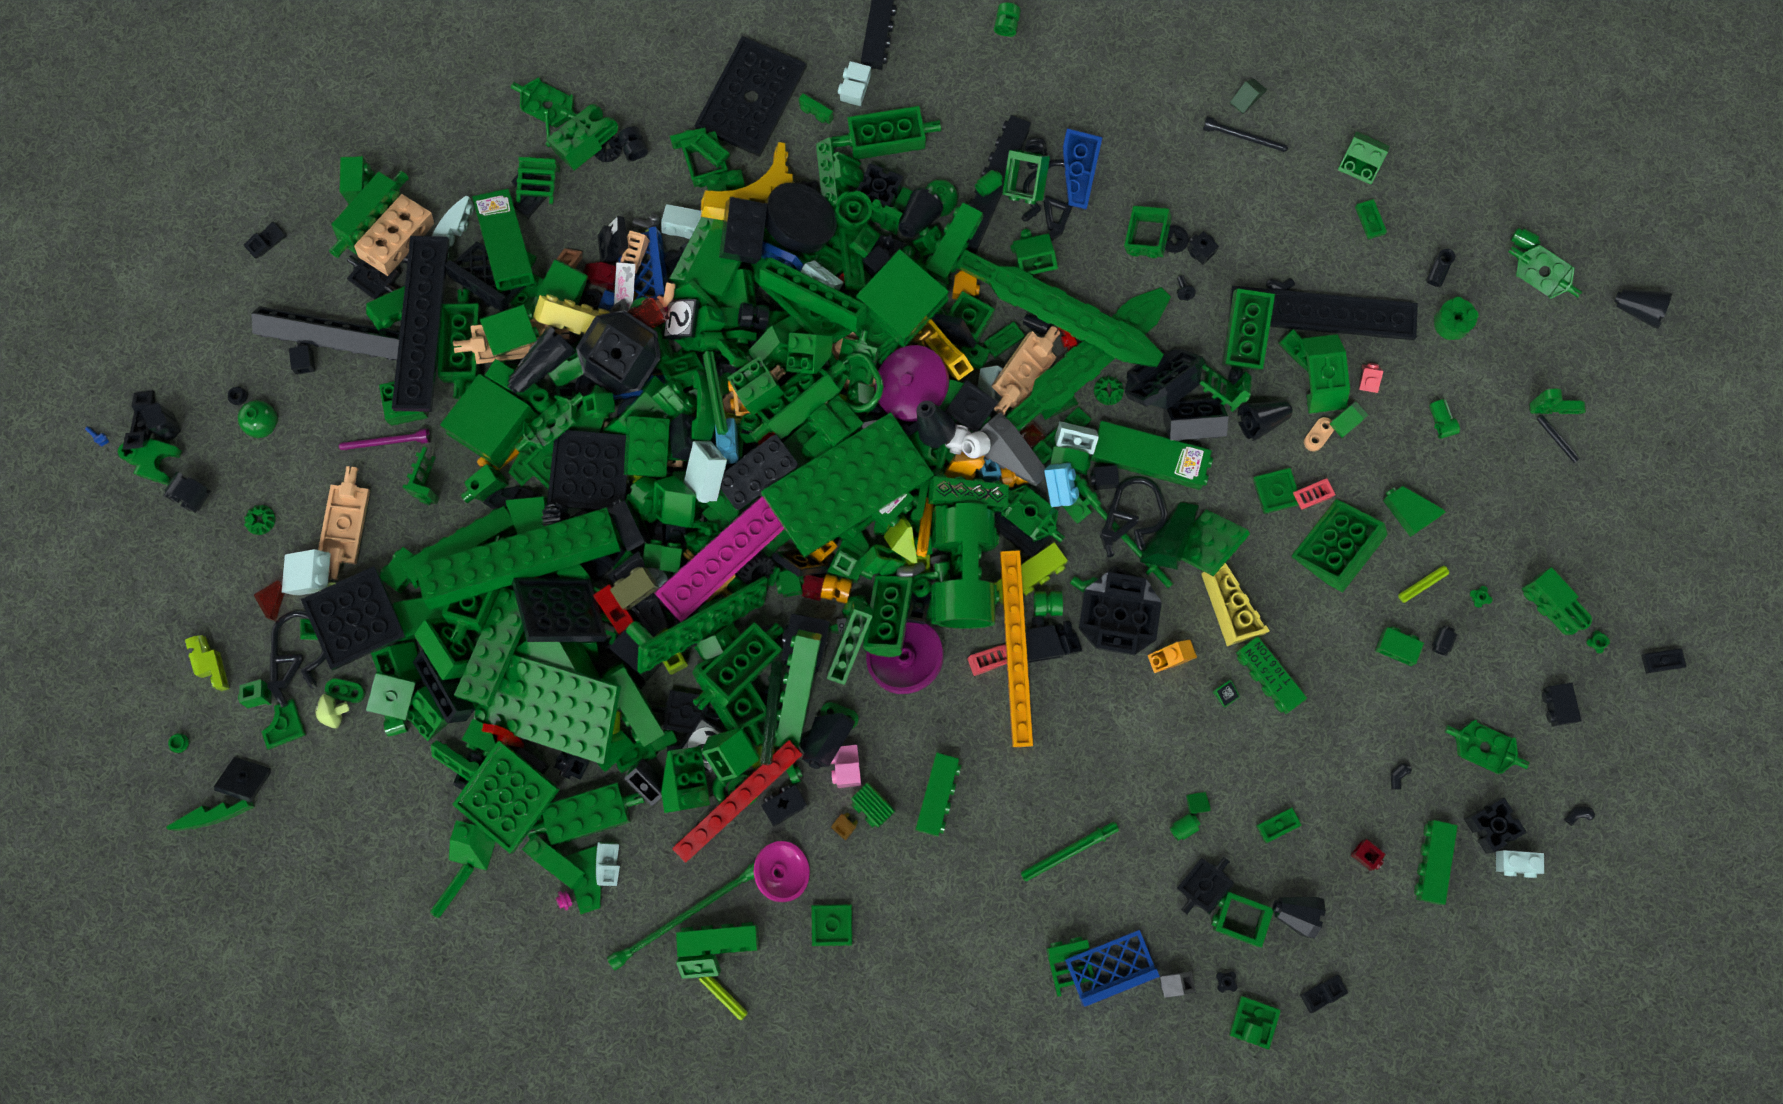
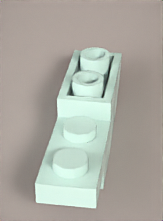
M463 197L448 210L438 223L432 236L448 237L449 247L453 246L455 241L454 235L461 236L462 232L467 230L468 216L473 214L474 205L470 197Z

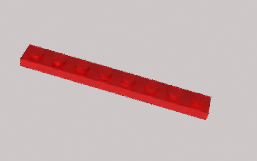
M788 740L673 846L672 849L686 863L800 758L803 753Z

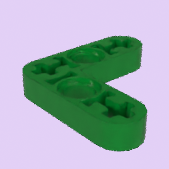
M1555 388L1543 391L1531 401L1530 413L1552 414V412H1559V414H1583L1586 412V406L1584 401L1562 400V390Z

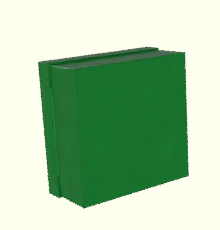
M899 249L856 295V300L867 305V316L870 320L875 322L878 327L884 330L901 347H906L948 302L949 291Z
M478 374L441 422L440 426L450 438L500 469L515 450L514 445L524 437L523 421L529 424L538 417V414L528 404Z
M526 640L514 651V653L598 679L601 678L581 642H527Z

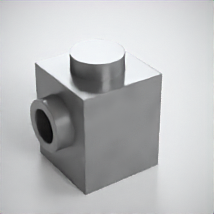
M1192 971L1160 977L1164 997L1196 992Z

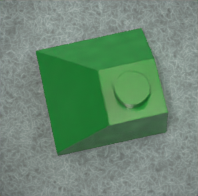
M456 820L450 838L449 860L487 870L496 842L478 826Z

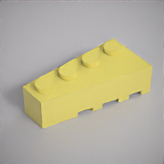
M547 294L546 297L539 296L533 317L540 323L564 329V326H566L567 330L580 335L581 332L586 333L597 315L610 312L604 309L596 311L593 310V307L586 304L578 306L575 305V302L567 299L563 302L558 300L557 297Z
M1226 563L1214 576L1205 572L1201 574L1227 646L1250 640L1269 632L1268 627L1264 626L1260 620L1258 612L1249 603L1247 595L1240 589V584Z

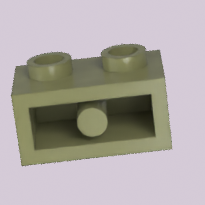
M637 567L630 572V576L626 579L621 578L616 581L610 591L621 608L629 610L654 593L659 588V585L648 568Z

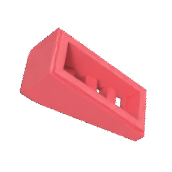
M1327 478L1293 492L1301 510L1329 500L1336 495ZM1319 487H1321V489H1322V491H1323V493H1324V496H1322V494H1321V492H1320V490H1319ZM1313 489H1315L1319 498H1316ZM1309 491L1313 501H1310L1306 492ZM1300 494L1304 495L1307 503L1304 504Z
M1002 644L970 655L967 660L973 675L977 676L1006 665V645ZM999 650L1001 651V654L1004 659L1002 661L1000 660L999 655L997 653V651ZM991 653H993L996 663H993L990 656ZM984 656H986V659H987L988 664H989V665H987V666H986V664H985V662H984V660H983V657H984Z

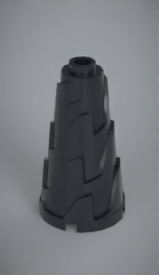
M548 325L543 334L529 349L518 367L508 377L509 384L507 387L515 394L517 392L524 393L534 383L572 357L576 351L560 334L556 333Z

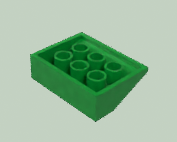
M701 217L670 277L676 286L693 279L707 295L725 296L741 261L719 258L723 229L722 220Z
M1336 499L1291 557L1327 585L1343 593L1388 535L1385 523Z

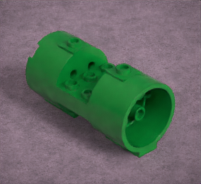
M956 503L951 508H948V505L935 506L933 508L932 548L950 553L951 571L950 581L935 582L931 586V624L954 629H978L995 625V605L999 601L997 585L979 580L982 573L981 567H979L981 553L992 551L999 544V535L996 534L994 508L987 509V505L979 503Z

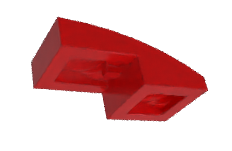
M483 724L482 732L498 735L497 742L503 741L511 747L524 748V743L517 736H514L511 731L497 725Z

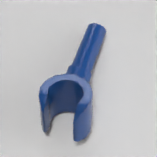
M89 426L85 428L93 437V441L98 443L99 446L109 443L104 433L98 435Z

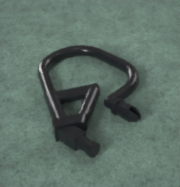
M1064 160L1049 161L1048 169L1054 166L1064 167ZM1037 170L1031 173L1024 181L1023 192L1030 193L1029 186L1036 178ZM1045 196L1043 201L1047 229L1050 230L1047 234L1050 235L1052 242L1063 234L1073 206H1069L1068 202L1064 203ZM1037 203L1030 204L1032 208L1023 214L1021 218L1023 222L1029 221L1041 211ZM1051 206L1063 210L1058 224L1054 223Z
M1133 477L1124 480L1117 487L1100 535L1103 547L1107 552V557L1115 555L1112 542L1119 540L1139 520V516L1118 510L1122 492L1127 486L1144 484L1150 487L1155 493L1161 513L1160 520L1156 525L1134 531V540L1136 541L1137 548L1140 551L1143 548L1144 551L1146 545L1143 535L1157 532L1165 525L1167 509L1161 490L1153 481L1143 477ZM1115 517L1128 521L1116 532L1111 531Z
M296 610L286 613L275 622L271 631L270 682H268L267 688L280 703L281 708L289 705L281 690L287 689L303 661V655L278 656V632L280 627L292 618L302 617L309 619L306 611ZM323 650L316 660L301 669L303 679L313 689L315 688L312 684L317 687V681L310 671L325 661L326 657ZM292 662L282 681H278V663Z

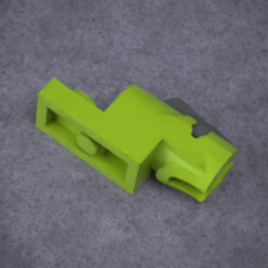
M198 635L187 638L184 644L186 667L192 669L194 674L201 678L212 675L210 681L215 689L220 691L230 689L220 652L211 650L206 636Z

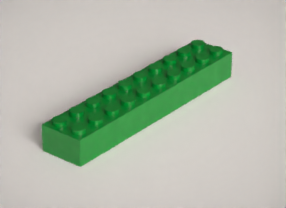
M604 508L415 566L423 601L429 610L512 585L513 578H535L621 550L608 509Z

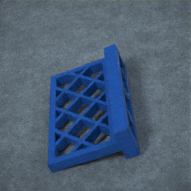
M656 226L649 228L648 232L640 233L646 235L650 240L645 254L650 255L651 259L646 265L641 262L640 265L644 269L639 275L635 274L634 292L639 294L635 300L643 297L655 302L657 296L664 297L666 282L668 283L662 234ZM648 270L653 273L649 282L643 279ZM640 280L646 283L641 292L635 289ZM650 287L655 289V296H645Z
M1140 930L1065 959L1080 997L1079 999L1084 1007L1160 977ZM1135 936L1138 937L1140 942L1137 951L1126 947L1129 939ZM1116 944L1123 947L1119 958L1108 954L1112 945ZM1125 949L1136 953L1132 965L1121 960ZM1099 952L1104 955L1100 966L1089 962L1092 953ZM1138 955L1146 958L1148 967L1140 969L1134 966ZM1107 956L1117 961L1113 972L1103 968ZM1079 959L1086 962L1082 973L1073 970L1072 961ZM1120 962L1130 966L1126 976L1116 974ZM1088 964L1099 968L1095 979L1084 975ZM1101 970L1112 974L1109 982L1106 984L1097 981ZM1083 977L1093 981L1091 989L1084 993L1080 987ZM1096 983L1101 985L1099 987L1094 988Z

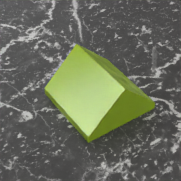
M901 514L899 516L901 520L896 526L889 528L884 538L893 551L912 563H917L912 526L906 517Z

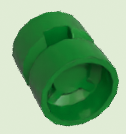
M1009 2L1001 3L998 6L994 25V32L997 35L1007 37L1016 35L1021 13L1020 7Z
M1045 591L1034 592V615L1046 616L1050 613L1051 616H1062V591H1051L1050 594H1047Z

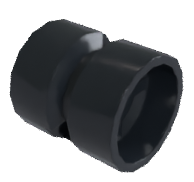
M627 127L618 133V140L621 147H623V152L628 161L641 159L648 154V148L645 141H643L638 127Z
M741 302L738 313V326L750 328L752 325L754 329L765 330L769 318V307L758 304L754 307L752 303Z

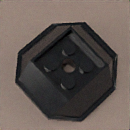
M626 310L597 315L576 347L583 374L614 395L642 390L661 360L657 331ZM616 348L622 351V356L619 359L614 355Z
M1184 349L1167 352L1160 350L1164 355L1157 367L1137 364L1127 372V383L1125 386L1127 398L1146 407L1153 405L1164 409L1170 408L1200 385L1202 367L1206 363L1203 356Z
M1107 572L1084 590L1078 628L1095 649L1135 656L1156 641L1162 602L1146 578ZM1115 612H1122L1124 619L1118 620L1115 617Z

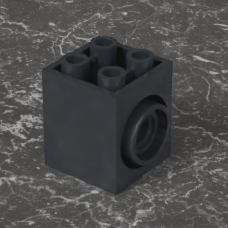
M791 614L790 622L785 626L781 645L783 649L781 660L783 665L787 666L786 669L790 670L787 661L789 654H793L794 647H790L792 636H796L798 630L822 634L814 675H817V672L822 673L830 635V621Z

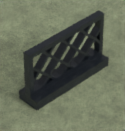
M478 241L454 262L449 260L445 264L448 277L501 312L506 311L508 303L526 287L512 289V292L505 296L497 291L496 285H488L487 281L494 280V276L487 275V270H492L491 265H486V260H489L486 247ZM479 249L483 252V255L473 256V253ZM483 260L484 265L473 266V261ZM463 262H470V267H461L459 265ZM484 271V276H474L473 272Z

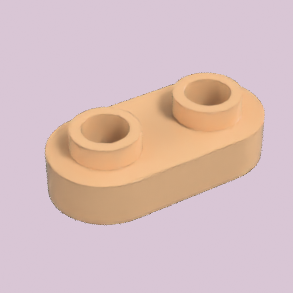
M1326 417L1320 418L1304 439V445L1308 450L1318 451L1325 444L1334 431L1329 424L1332 422L1331 419ZM1322 424H1326L1328 429L1323 428ZM1312 438H1315L1317 443H1313Z

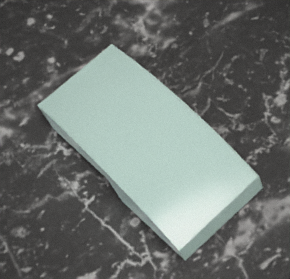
M598 842L596 855L597 885L617 886L620 868L617 865L619 844Z

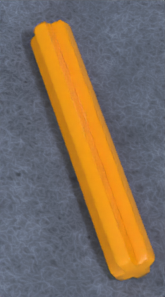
M927 497L923 517L920 520L916 554L922 557H926L928 552L933 504H928Z

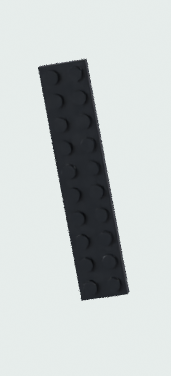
M410 236L392 400L393 411L432 412L446 279L445 264L447 263L449 238L445 236Z
M1243 286L1231 287L1229 317L1233 291L1244 289L1275 294L1270 327L1415 340L1417 338L1418 303Z

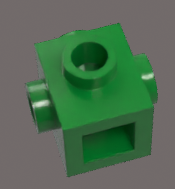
M927 226L912 241L922 257L931 253L934 254L937 241L943 239L942 232L937 226L931 228Z

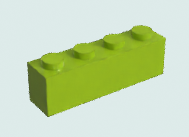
M1055 542L1021 565L1022 588L1025 596L1035 590L1034 586L1037 584L1043 585L1050 580L1049 576L1053 573L1058 575L1066 569L1065 565L1068 560ZM1000 579L994 584L997 585L999 601L1003 605L1002 581Z

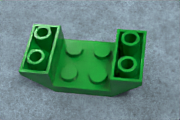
M1338 334L1300 339L1302 358L1307 357L1311 394L1306 395L1308 414L1346 409L1350 393L1346 350Z
M654 375L642 388L643 392L618 419L614 417L602 431L606 434L626 435L627 417L630 416L671 420L652 398L655 391L664 384Z

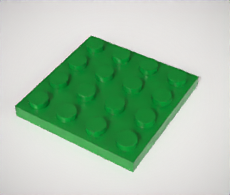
M498 741L452 805L509 854H513L560 789L503 741Z

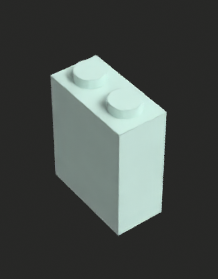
M693 441L684 479L685 485L696 494L698 501L703 503L717 501L727 461L711 441Z
M313 549L286 554L282 593L305 595L327 588L331 553Z

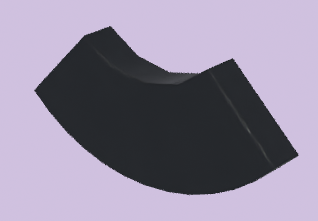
M524 487L500 489L487 497L483 503L492 510L503 506L506 509V500L535 498L537 493Z

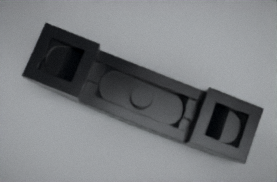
M153 391L136 392L133 395L131 407L134 410L130 433H125L124 450L143 448L150 440L152 431L148 429L141 411L154 404Z

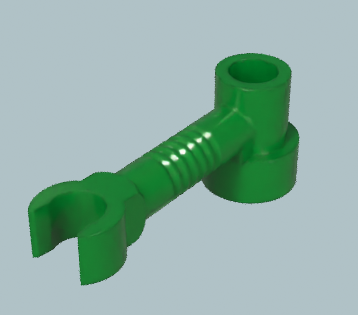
M949 561L935 563V571L917 574L913 577L914 582L919 578H927L928 580L938 579L939 582L950 581Z

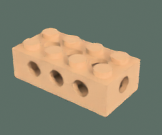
M401 194L354 245L358 257L389 276L409 253L410 236H425L434 225L432 213Z

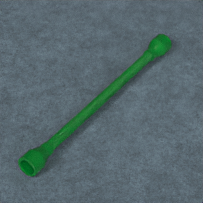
M755 861L748 865L739 878L737 877V879L732 880L728 885L726 884L717 892L715 891L713 895L711 894L706 899L704 898L702 902L700 901L691 909L689 908L680 916L678 915L669 923L664 924L656 932L654 931L649 936L647 935L645 939L643 938L638 941L634 946L632 945L609 955L607 960L613 970L616 971L633 956L634 952L636 953L641 950V948L650 944L654 939L656 940L665 932L667 933L676 925L687 920L689 916H693L700 909L702 910L711 902L713 903V901L718 900L726 892L728 893L733 890L737 885L739 886L742 883L755 879Z

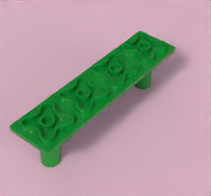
M736 574V577L727 586L733 594L656 637H653L638 621L632 622L627 627L626 633L639 646L638 672L642 674L645 671L651 670L657 664L667 661L679 652H683L694 643H699L703 638L716 633L724 626L732 624L738 618L744 617L754 609L762 607L765 603L767 578L764 576L747 585Z

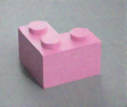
M857 745L841 746L831 764H835V770H831L832 782L837 784L838 788L861 786Z

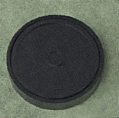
M800 183L781 184L772 190L765 201V204H767L766 229L778 243L792 251L799 253L818 252L828 244L836 231L837 221L832 206L824 196L809 186Z

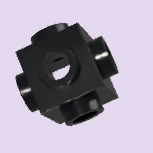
M1203 231L1199 236L1195 234L1190 239L1188 251L1193 259H1197L1204 265L1216 254L1219 245L1215 243L1211 235Z
M562 751L556 759L554 768L560 770L559 775L568 779L573 776L581 780L589 762L581 757Z

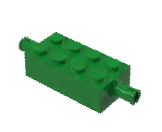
M909 107L847 117L848 134L832 136L833 148L850 146L853 159H865L925 149V134L941 132L940 120L923 122L920 107Z
M399 171L393 179L378 172L335 219L331 226L338 241L329 249V252L334 257L339 258L346 249L357 255L354 245L401 195L399 189L409 180V177L403 171Z
M458 289L457 304H443L437 376L443 383H454V399H459V396L462 397L465 393V383L473 382L478 374L481 375V364H476L475 353L472 351L454 352V348L462 346L454 347L453 341L470 340L472 337L471 326L482 325L480 319H483L484 311L479 304H469L470 291L467 289H463V292L462 289Z
M837 360L827 370L821 368L817 374L797 373L781 386L785 394L757 412L762 419V424L749 433L755 442L758 443L769 432H773L780 439L786 437L795 427L802 424L810 414L828 400L834 398L840 390L833 379L846 370L843 363Z
M496 536L494 542L499 541L500 537ZM501 588L445 605L442 611L443 617L447 623L456 625L449 638L451 642L461 645L469 629L482 632Z
M754 622L699 674L696 682L705 691L693 700L695 706L699 704L698 708L703 710L712 699H715L725 709L779 656L783 649L774 640L784 632L782 627L777 630L779 624L774 623L765 633Z
M698 645L695 646V650L703 662L696 665L692 672L696 680L699 674L719 656L717 655L705 660ZM751 683L725 709L715 699L710 701L728 731L742 727L744 732H748L756 747L767 740L758 725L767 719L770 712Z
M614 783L550 803L542 813L543 822L534 824L527 835L530 839L534 833L537 835L546 833L550 845L557 846L631 823L628 807L645 803V800L639 792L625 796L621 784Z

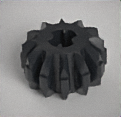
M1033 138L1026 141L1025 151L1048 156L1046 143L1043 138ZM1027 162L1030 169H1038L1037 163Z
M549 504L542 510L543 516L541 518L543 519L542 525L544 526L570 519L568 508L564 504Z

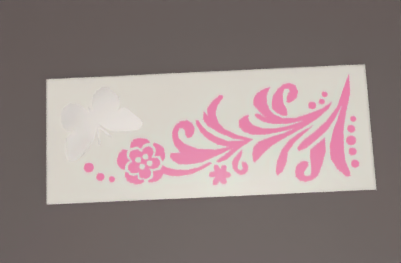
M616 262L614 305L624 299L629 310L634 296L635 264Z

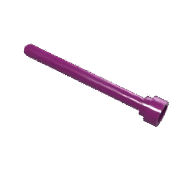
M422 428L413 434L344 442L339 444V449L348 450L417 441L421 444L430 443V438L427 439V435H430L428 428Z

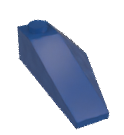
M1066 129L1063 157L1068 205L1087 209L1102 137Z

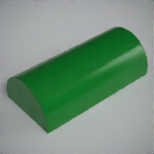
M875 576L870 603L873 616L863 641V648L867 652L883 657H895L902 653L914 583L913 577Z

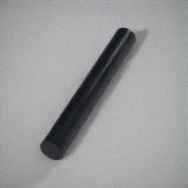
M1543 415L1537 419L1573 463L1580 459Z

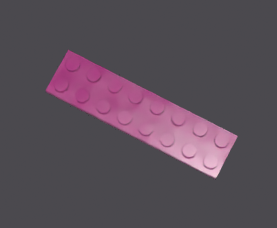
M763 496L758 498L654 592L679 622L685 620L784 530V527Z

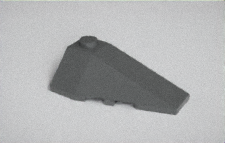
M1001 412L980 430L989 437L991 443L990 450L984 456V459L994 461L1003 469L1007 468L1014 472L1017 477L1034 486H1037L1046 478L1044 472L1046 468L1015 426Z

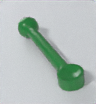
M544 108L546 135L548 138L550 137L549 109ZM546 141V146L551 147L548 141Z

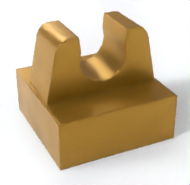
M849 813L841 814L831 826L845 841L858 824L857 820L851 823L847 819L850 815Z

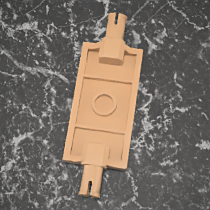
M535 318L530 320L532 327L536 326L539 336H541L548 325L538 322ZM482 325L471 326L472 337L470 340L453 341L454 347L462 346L454 348V352L472 351L475 353L476 364L491 363L495 359L498 361L523 359L532 347L530 345L494 358ZM566 328L554 329L560 335L562 333H569V330ZM569 334L561 335L564 339H570Z
M1051 326L1042 338L1038 337L1033 331L1029 332L993 382L991 387L1002 397L994 408L995 411L998 410V414L1001 412L1005 415L1010 406L1014 410L1031 395L1035 380L1049 369L1057 357L1053 354L1052 347L1054 341L1060 335V331H1057L1056 327Z
M346 466L344 482L341 485H330L318 547L320 551L331 553L329 580H338L340 564H357L370 490L359 488L355 485L359 470L356 467L350 468V466Z

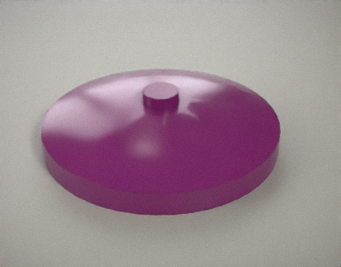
M911 345L896 350L886 358L878 371L884 386L882 396L878 402L888 414L892 413L894 418L902 421H917L916 409L923 401H931L940 407L948 392L949 373L946 364L938 354L924 346Z
M907 622L902 653L899 656L883 657L869 652L866 654L867 668L874 681L884 690L896 694L914 693L927 687L939 674L944 660L943 645L934 629L927 624Z

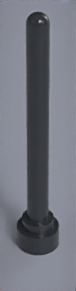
M1207 116L1205 120L1204 131L1214 132L1216 130L1282 152L1288 150V146L1219 124L1213 117Z

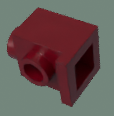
M806 575L802 587V597L821 601L824 579Z
M1364 839L1361 840L1350 856L1355 858L1369 871L1378 870L1383 865V858L1386 854L1370 841ZM1366 853H1369L1371 855L1370 860H1367L1365 858Z

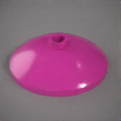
M777 841L768 844L759 852L754 863V878L759 890L768 899L775 902L792 901L798 898L807 887L810 875L809 864L804 853L796 845L786 841ZM774 870L778 872L777 877L774 875Z

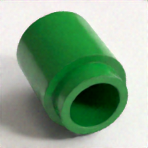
M990 170L977 180L975 188L984 197L1002 185L1003 178L998 171Z
M1517 228L1510 240L1514 242V245L1525 251L1539 245L1541 242L1538 240L1539 235L1525 228Z
M702 332L697 334L696 345L702 351H720L716 344L718 340L726 341V338L721 332Z
M1188 813L1172 823L1173 826L1169 827L1175 839L1179 841L1181 839L1185 840L1198 832V826L1201 824L1195 815L1191 816Z

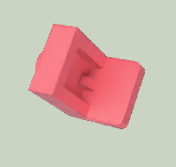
M1375 363L1362 364V374L1358 389L1378 393L1383 370Z

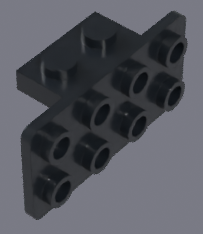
M773 435L724 472L720 489L734 508L740 510L752 500L760 498L762 490L787 476L789 472L798 466V462L777 435Z

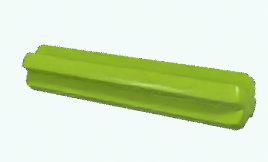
M1446 566L1438 568L1398 595L1399 599L1403 603L1407 602L1450 573Z
M712 976L699 978V981L739 1020L745 1018L748 1012Z

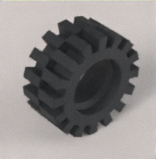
M759 551L737 571V574L747 585L764 576L770 579L769 575L773 574L774 571L772 569H775L774 562L764 552Z

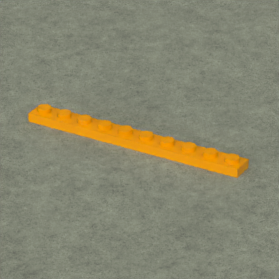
M1020 551L1000 552L1012 747L1033 746L1021 558Z

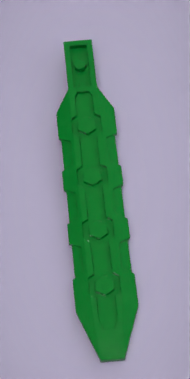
M964 250L956 265V268L989 284L999 299L1036 315L1038 319L1069 332L1071 336L1104 350V353L1122 362L1157 367L1164 355L1139 329L1100 312L1098 308L1090 304L1082 303L1055 286L1051 287L1037 280L1033 275L1018 267L997 266L967 250Z
M1162 287L1128 300L1117 310V313L1112 318L1123 321L1146 335L1158 324L1171 296ZM1083 341L1077 347L1074 346L1067 352L1065 357L1055 366L1047 369L1034 382L1031 395L1009 413L1006 418L1015 426L1018 432L1021 431L1043 411L1060 408L1075 396L1079 389L1095 379L1101 373V370L1116 358L1104 353V350Z

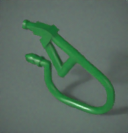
M833 352L827 360L830 366L837 362ZM857 352L845 356L840 361L843 365H846L855 359L863 360L870 369L877 384L874 397L866 404L855 406L844 401L853 412L861 413L877 404L882 396L884 386L882 377L871 358L866 354ZM843 373L833 379L834 382H837L836 385L840 390L835 397L840 394L848 378Z

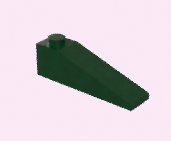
M1180 502L1167 517L1165 525L1155 532L1145 544L1146 547L1140 562L1178 570L1199 506Z

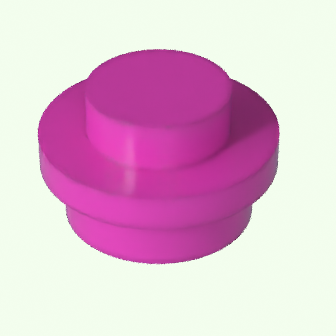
M567 891L558 892L556 901L559 908H564L565 911L569 910L568 907L572 906Z

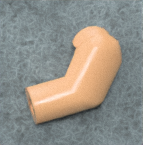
M666 282L664 297L657 296L656 305L668 306L673 300L676 284Z

